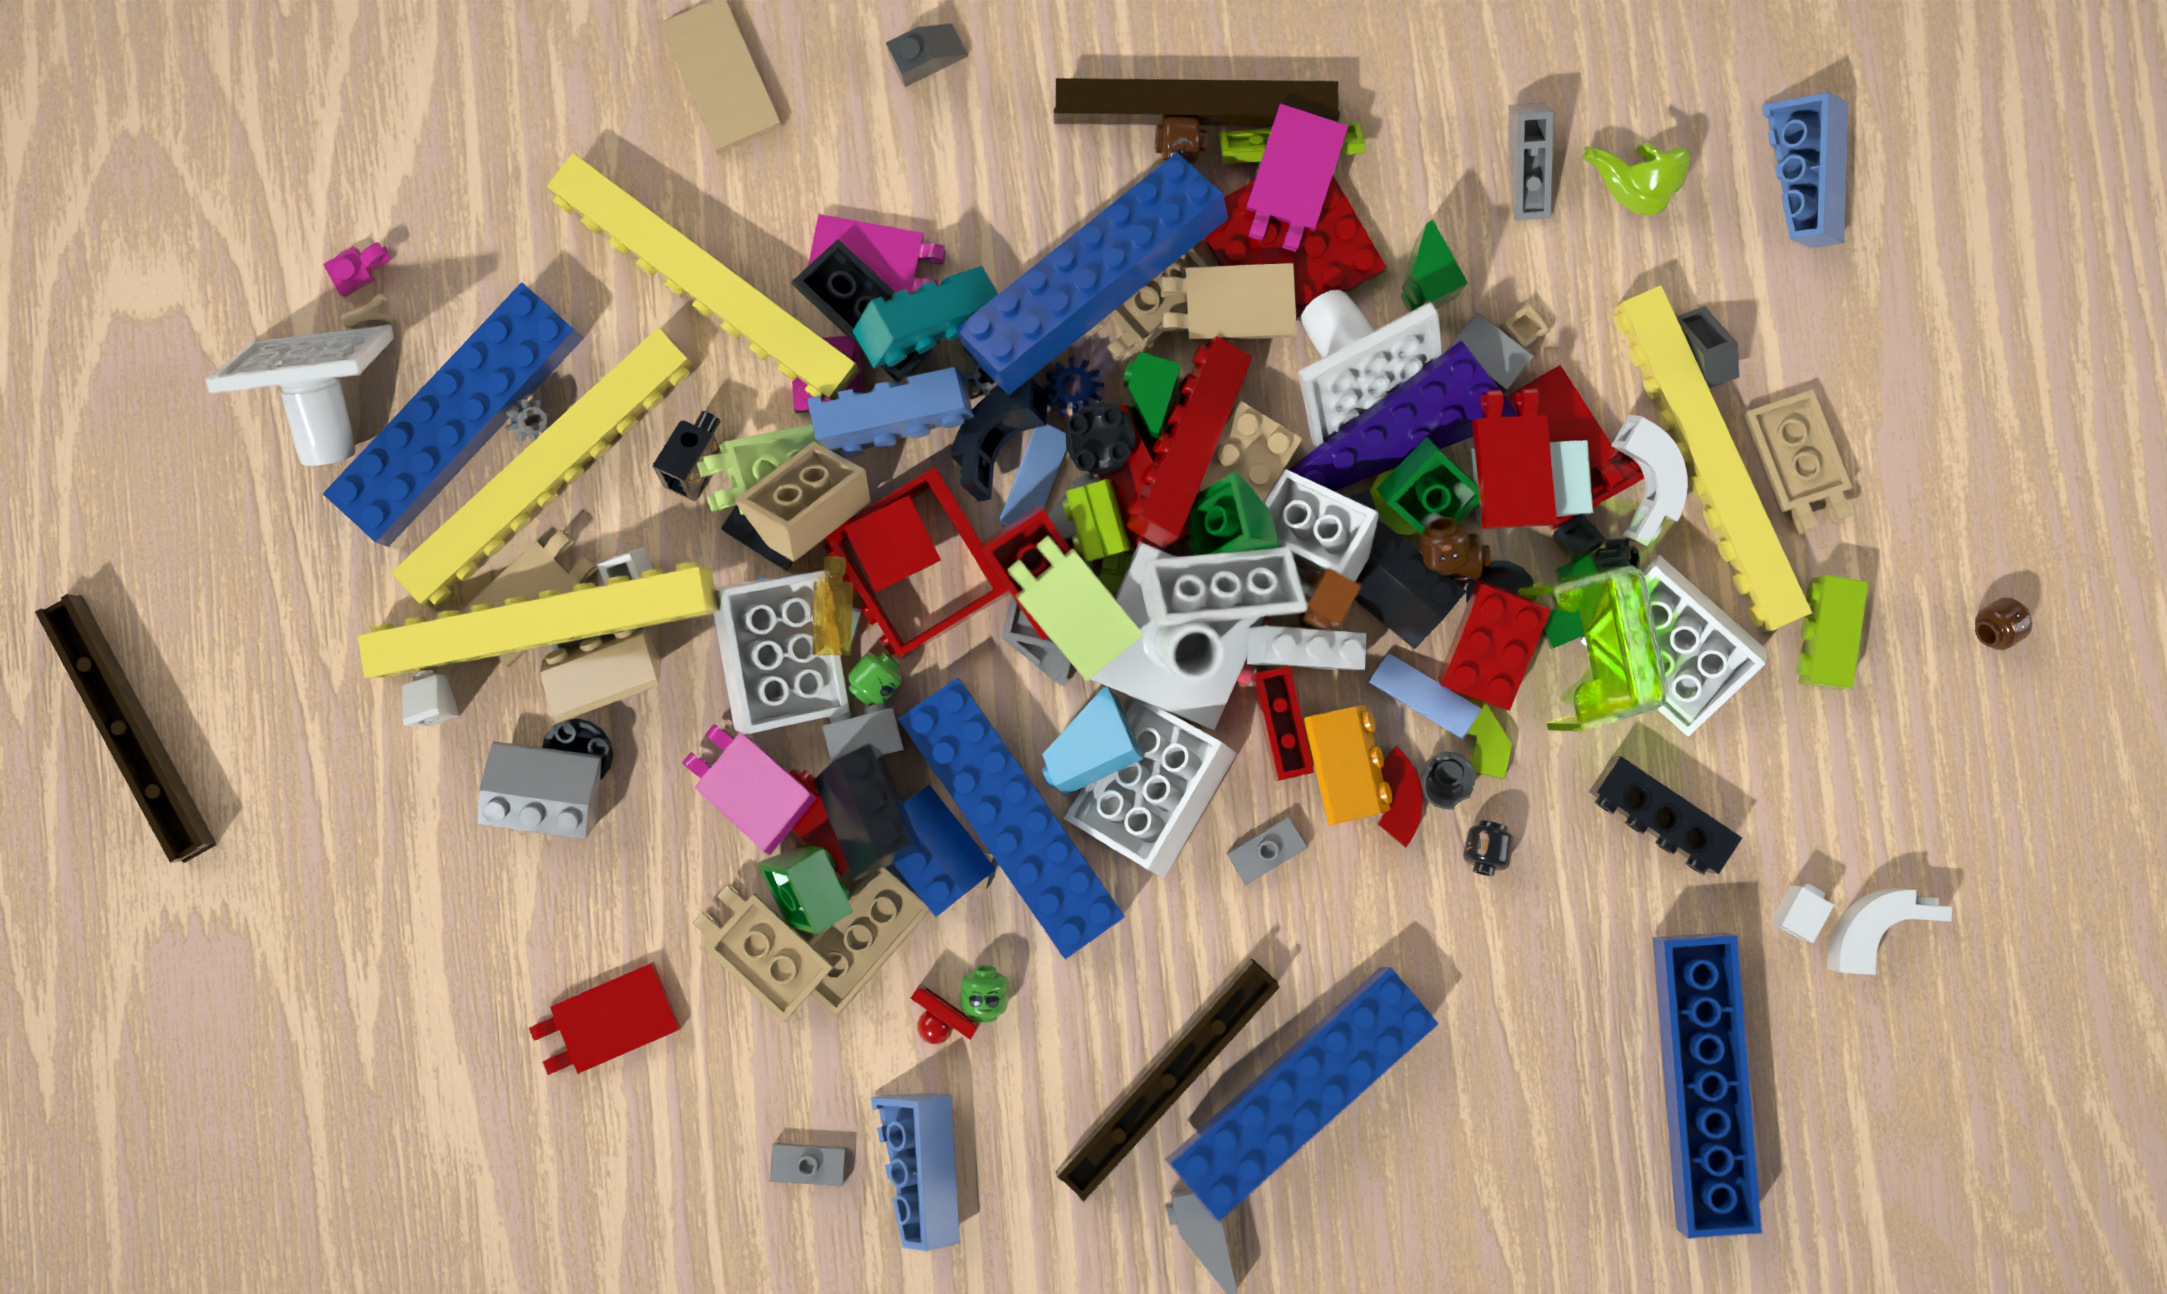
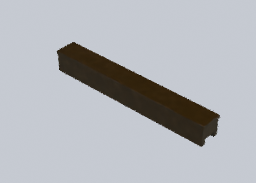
M1056 78L1054 124L1162 125L1164 118L1167 116L1196 117L1200 125L1273 126L1280 104L1338 122L1340 117V111H1338V81Z
M66 594L60 597L61 600L50 607L35 611L169 862L186 863L217 846L83 596Z
M1251 958L1056 1171L1057 1178L1067 1184L1084 1202L1280 988L1278 982Z

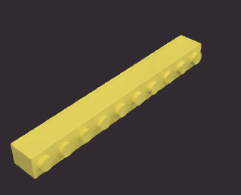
M574 153L569 156L546 186L555 195L552 202L568 214L573 210L583 217L580 220L581 224L596 235L600 231L608 235L610 240L607 243L625 256L628 251L639 258L635 264L652 277L656 272L667 279L663 285L680 298L684 293L695 300L692 306L708 319L713 314L723 321L720 327L730 336L737 340L742 335L751 343L748 348L758 357L765 361L770 356L779 363L776 369L793 382L798 377L805 382L807 387L804 390L812 397L820 396L821 402L825 398L828 401L839 399L838 392L845 391L860 372L855 362Z
M1662 285L1623 301L1614 309L1616 314L1614 315L1615 326L1621 335L1625 334L1628 340L1630 359L1636 367H1640L1645 377V380H1643L1644 389L1648 397L1656 401L1660 410L1658 419L1662 428L1666 432H1670L1672 439L1683 456L1690 476L1688 478L1689 487L1694 496L1700 497L1705 508L1703 510L1704 520L1707 526L1716 532L1720 541L1718 543L1719 553L1725 562L1730 563L1735 574L1733 576V583L1739 594L1744 595L1749 604L1748 616L1752 624L1756 628H1760L1761 633L1773 631L1811 614L1812 611Z
M657 328L401 562L391 574L420 605L431 607L433 604L438 606L443 603L452 593L450 588L459 580L463 582L474 575L478 570L477 564L486 555L488 557L495 555L505 545L503 540L511 532L517 533L530 523L532 519L530 515L539 507L545 508L551 504L558 496L556 491L566 482L570 484L576 481L585 471L583 468L585 464L592 458L598 459L610 449V441L619 433L621 435L628 433L637 424L636 418L645 409L650 411L659 405L664 398L662 394L671 385L676 387L684 382L690 375L689 369L693 364Z
M698 562L682 563L676 565L675 572L664 574L663 569L647 570L641 572L642 578L629 581V576H618L607 579V585L595 587L594 583L572 586L573 592L561 594L560 590H549L538 593L539 599L527 601L525 596L505 599V606L493 608V603L471 606V613L460 615L459 610H451L437 613L438 619L427 621L426 617L405 619L404 626L393 628L391 623L371 626V633L357 635L364 678L383 679L718 613L712 569L698 567Z

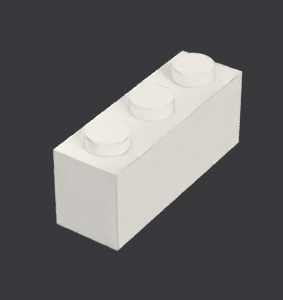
M1274 626L1249 628L1247 664L1341 671L1365 670L1366 633Z

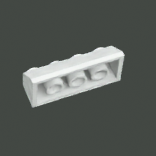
M1290 547L1147 560L1145 564L1141 589L1148 617L1160 626L1304 612L1307 610V604Z

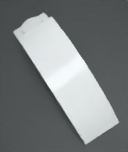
M1629 414L1611 446L1631 457L1640 466L1645 479V493L1623 537L1648 547L1649 543L1654 541L1660 534L1662 529L1661 522L1664 518L1678 522L1687 497V471L1683 456L1669 434L1643 416Z
M1889 888L1870 893L1852 904L1837 922L1829 942L1827 969L1840 973L1876 975L1878 944L1882 935L1889 927L1907 919L1952 922V907L1939 905V898L1916 896L1917 890Z

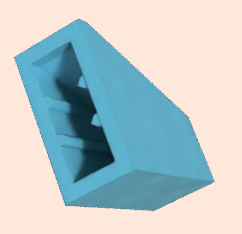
M1108 686L1098 692L1042 754L1047 766L1042 770L1051 788L1056 787L1066 796L1143 760L1119 699Z

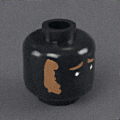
M1482 820L1479 821V825L1472 826L1468 830L1463 858L1468 864L1473 865L1474 873L1494 876L1495 871H1502L1509 867L1515 841L1514 837L1507 832V826L1493 821Z

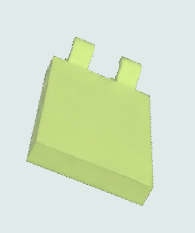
M809 424L726 441L720 445L721 454L705 456L703 458L704 461L697 463L701 477L727 470L732 485L731 489L714 492L715 496L708 497L711 511H719L737 505L736 499L813 441L825 447L816 440L813 425Z
M1047 536L1036 546L1052 564L1049 569L1035 579L1022 562L1018 560L1008 570L1023 587V590L1016 595L1017 599L1082 677L1088 681L1144 634L1073 549L1066 555H1063Z

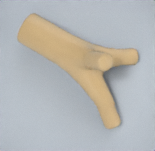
M377 293L366 305L341 315V320L346 328L369 320H382L393 324L395 318L380 311L388 302V298L381 293Z

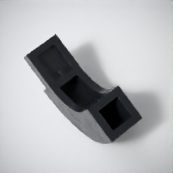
M1032 377L1010 395L1001 387L988 394L972 409L974 417L965 419L957 432L951 457L962 467L959 473L961 486L978 502L990 500L992 497L994 463L1004 444L1020 432L1046 426L1048 394Z

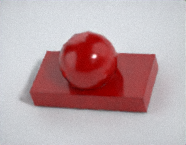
M923 984L919 985L910 997V999L926 1009L918 1019L917 1031L919 1036L929 1044L945 1042L950 1037L953 1028L969 1040L978 1030V1022L971 1020L968 1015Z

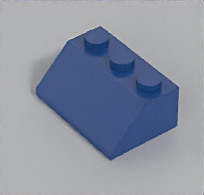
M929 784L903 803L922 850L893 864L933 915L937 917L994 872L996 868Z

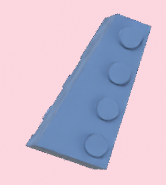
M955 367L910 376L906 379V385L888 381L874 384L875 387L869 393H853V389L838 392L839 399L821 402L820 396L808 398L807 402L815 438L822 445L841 457L853 458L861 455L864 449L874 446L876 448H887L895 445L896 440L904 437L920 438L928 435L931 429L941 426L944 428L960 426L964 423L965 419L974 417L965 377Z

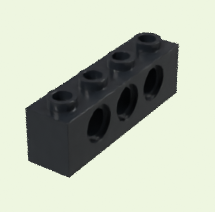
M1622 756L1611 757L1589 793L1597 797L1596 805L1611 814L1618 811L1627 817L1625 821L1627 826L1642 835L1646 831L1658 838L1655 842L1657 846L1672 855L1676 851L1688 858L1685 864L1701 875H1705L1706 872L1719 874L1742 840L1741 836ZM1632 787L1637 789L1640 794V801L1633 808L1626 802V793ZM1661 808H1665L1670 814V821L1663 828L1656 821L1657 812ZM1695 828L1700 834V841L1696 847L1691 848L1687 843L1686 837L1688 832Z

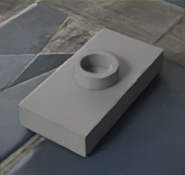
M1286 817L1226 854L1244 884L1247 885L1307 849V846L1291 819Z
M773 1143L770 1182L843 1186L846 1147Z

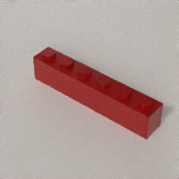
M1218 336L1214 337L1206 345L1200 344L1191 359V363L1195 364L1191 373L1185 376L1179 387V392L1182 393L1180 401L1173 405L1166 418V421L1170 423L1166 433L1161 434L1154 446V452L1157 453L1153 463L1151 462L1147 466L1141 477V482L1144 483L1142 491L1136 494L1129 505L1128 513L1131 514V517L1126 526L1127 528L1163 548L1179 538L1253 357Z

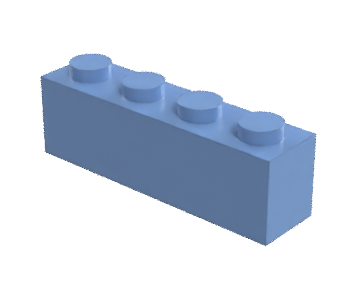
M1830 92L1762 105L1764 117L1768 118L1770 132H1768L1770 145L1775 150L1777 165H1775L1776 175L1781 180L1784 194L1781 198L1791 240L1809 248L1844 243L1849 103Z
M915 1093L870 1097L873 1110L879 1109L882 1127L877 1128L880 1143L886 1142L890 1164L885 1165L887 1178L896 1187L897 1196L892 1201L902 1248L931 1251L960 1243L951 1095Z

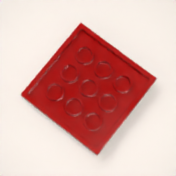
M1332 175L1314 231L1303 230L1296 252L1282 248L1289 223L1271 217L1269 218L1262 241L1248 237L1255 212L1246 210V206L1254 181L1224 197L1228 220L1204 238L1220 266L1293 263L1296 321L1301 319L1305 308L1321 294L1333 290H1341L1347 293L1385 272L1387 269L1334 175Z

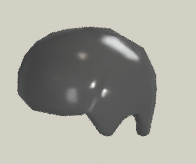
M1444 751L1426 761L1420 775V781L1425 798L1434 807L1451 810L1459 802L1470 798L1473 786L1475 785L1476 775L1472 763L1462 754Z

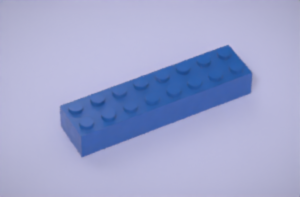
M1175 153L955 329L965 352L1010 395L1228 220L1223 193L1181 155Z
M521 282L324 491L323 495L375 543L389 547L510 418L506 411H517V401L522 399L526 401L584 338Z
M958 677L898 718L901 725L1064 959H1067L1125 918L1114 899Z
M1709 933L1652 937L1676 1230L1687 1238L1761 1234L1762 1225L1737 935Z
M1380 967L1170 1154L1165 1161L1210 1215L1218 1222L1221 1221L1439 1023L1391 967Z

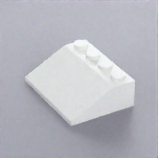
M1660 555L1631 582L1580 640L1688 737L1766 664L1768 653L1765 647Z
M826 570L715 587L719 612L714 613L735 731L751 734L850 712Z
M1135 698L1125 716L1143 760L1083 787L1064 819L1149 871L1165 878L1237 753L1221 741L1167 711Z

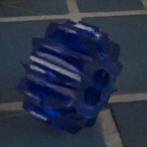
M1069 357V368L1067 369L1058 361L1055 363V368L1059 375L1053 372H1047L1046 379L1053 384L1044 386L1043 390L1048 395H1054L1048 401L1050 408L1061 403L1059 416L1064 417L1068 408L1072 409V415L1076 414L1080 407L1083 408L1090 404L1088 401L1093 403H1101L1102 397L1095 392L1104 389V382L1094 381L1100 375V371L1096 368L1087 373L1089 361L1086 359L1081 362L1080 368L1075 367V358ZM1072 381L1080 382V390L1082 392L1078 394L1075 391L1074 396L1069 395L1066 384L1069 382L1072 385Z

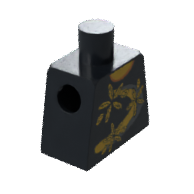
M701 411L694 425L681 420L652 465L664 488L694 502L697 500L708 477H701L697 463L704 461L703 458L705 456L719 454L720 451L714 433L721 421L715 415Z

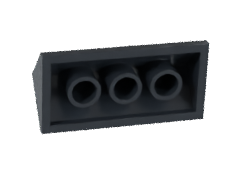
M839 239L791 282L802 295L861 350L863 349L852 331L870 301L882 297L886 303L893 299L892 296L896 293ZM942 339L937 341V344L932 349L924 353L918 354L916 350L907 354L903 361L894 366L888 367L887 364H883L880 367L896 382L900 383L911 376Z

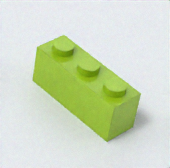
M1822 575L1815 577L1813 582L1809 584L1806 601L1810 604L1809 607L1812 613L1808 615V618L1804 619L1801 627V637L1805 640L1803 653L1799 654L1796 662V673L1800 674L1798 683L1836 690L1853 689L1868 581Z

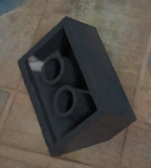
M1381 522L1375 529L1369 558L1355 581L1361 585V588L1354 600L1410 647L1416 649L1467 591L1448 575H1441L1438 571L1427 568L1423 562L1422 554L1384 522Z
M869 743L837 758L813 780L854 880H858L922 850L881 750Z

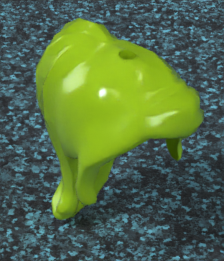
M1647 141L1644 146L1641 144L1637 146V152L1640 156L1646 158L1648 162L1629 166L1621 158L1607 151L1587 146L1584 147L1585 154L1582 155V159L1596 167L1607 188L1621 205L1636 214L1651 216L1662 212L1667 207L1670 196L1680 190L1686 180L1692 155L1683 146L1676 147L1668 152H1662L1654 148Z

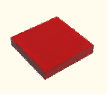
M909 495L844 526L846 534L876 593L941 561Z

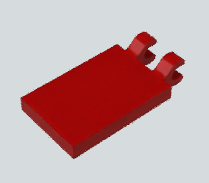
M1561 365L1506 396V399L1517 412L1515 394L1522 393V389H1537L1539 401L1536 414L1547 415L1550 442L1587 440L1590 472L1595 469L1597 476L1604 484V488L1608 491L1624 480L1618 468L1609 461L1616 457L1618 453L1611 446L1612 444Z
M1522 389V393L1515 394L1516 417H1501L1503 408L1502 390L1487 391L1486 395L1480 396L1482 418L1472 421L1482 530L1553 526L1557 524L1547 415L1536 414L1539 401L1537 389Z
M654 962L550 1006L554 1017L529 1027L534 1041L560 1031L567 1047V1051L543 1061L548 1075L574 1064L576 1072L579 1074L681 1029Z

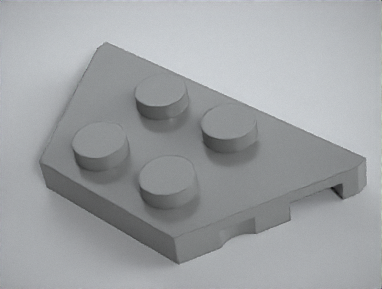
M1084 555L1080 556L1083 562L1091 570L1093 561L1086 562ZM1011 596L1002 639L1056 683L1065 686L1071 662L1050 637L1043 641L1041 640L1015 599Z

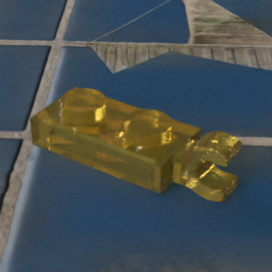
M825 556L824 582L814 581L812 654L851 655L853 583L842 582L845 573V557Z

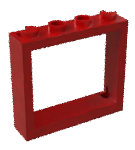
M936 467L848 519L826 537L829 543L823 546L832 562L836 564L840 561L847 574L842 576L851 593L854 595L859 592L866 604L860 608L871 625L879 624L885 634L879 639L889 655L892 656L896 653L900 659H904L1010 594L979 547V544L982 542ZM931 488L993 590L904 643L843 544V541L848 539L844 526L909 495L912 500Z

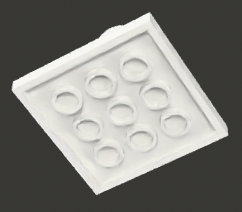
M1333 290L1321 294L1305 308L1301 315V323L1313 345L1323 358L1298 371L1314 450L1442 355L1438 312L1431 303L1375 332L1357 305L1346 292L1341 290Z
M390 324L250 342L205 379L209 394L278 385L282 389L280 394L300 463L305 466H318L345 460L353 456L356 451L341 383L337 377L360 374L394 339L392 327Z
M1139 541L1115 596V600L1144 635L1093 676L1091 680L1215 730L1247 658L1249 628L1261 627L1265 616L1166 626L1158 625L1148 617L1141 589L1145 564L1147 560L1178 557Z

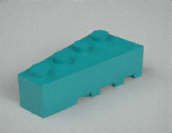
M982 266L948 276L940 283L939 287H937L934 281L923 284L911 295L907 289L896 292L892 296L893 299L886 303L882 297L871 300L852 332L873 368L883 364L891 367L903 361L907 354L917 350L918 354L932 349L937 344V341L947 338L948 341L958 338L959 336L955 328L997 296L998 292Z

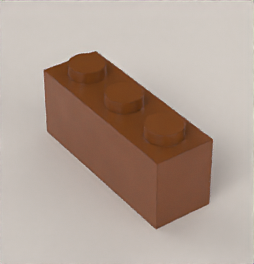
M1327 568L1314 575L1310 581L1312 584L1305 596L1307 610L1304 612H1294V614L1300 617L1298 623L1308 629L1326 630L1340 625L1361 588V585L1331 568Z

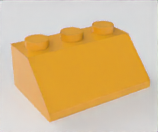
M1366 704L1305 717L1304 722L1328 826L1389 811L1392 793L1389 784L1383 780L1381 768L1384 766V758L1380 747L1375 745L1373 732L1376 730L1375 719L1372 712L1367 711Z

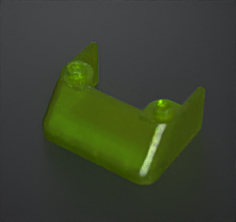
M1634 566L1615 567L1564 576L1519 589L1520 596L1551 594L1554 605L1562 612L1580 611L1593 680L1581 683L1574 693L1573 702L1576 714L1548 722V730L1583 732L1658 709L1665 703L1668 687L1646 579L1640 569Z

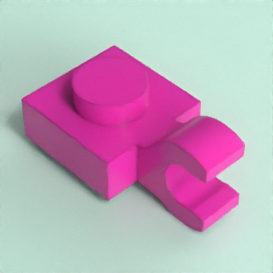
M376 242L365 248L362 254L359 249L352 247L323 265L339 295L347 297L375 281L371 271L392 260V257L385 246L381 247L380 243Z

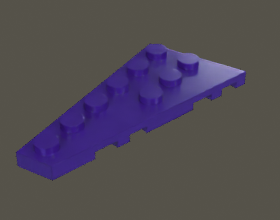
M1460 340L1288 470L1332 491L1347 487L1399 466L1426 437L1440 449L1473 437L1472 421L1482 418L1480 396L1486 395L1487 391H1498L1500 389L1465 343ZM1503 395L1501 417H1516L1517 412Z

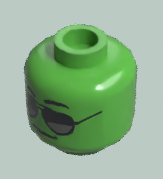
M883 652L881 656L875 653H866L848 675L851 683L849 690L868 706H871L873 703H886L902 683V678L896 671L900 664L886 652Z
M989 965L976 966L973 972L966 974L962 978L960 1006L963 1012L969 1015L971 1020L976 1022H992L1005 1012L1008 1002V980L1004 975L996 972L995 967Z

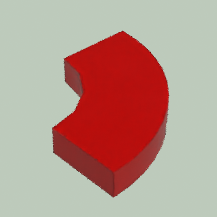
M1394 746L1384 758V766L1381 768L1383 780L1389 784L1391 789L1392 802L1389 803L1390 810L1382 813L1377 825L1406 848L1414 837L1420 823L1423 805L1422 790L1412 763L1397 746Z

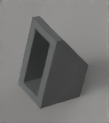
M952 23L916 27L886 42L889 57L904 87L968 57Z
M1705 306L1676 316L1708 388L1739 378L1738 343Z

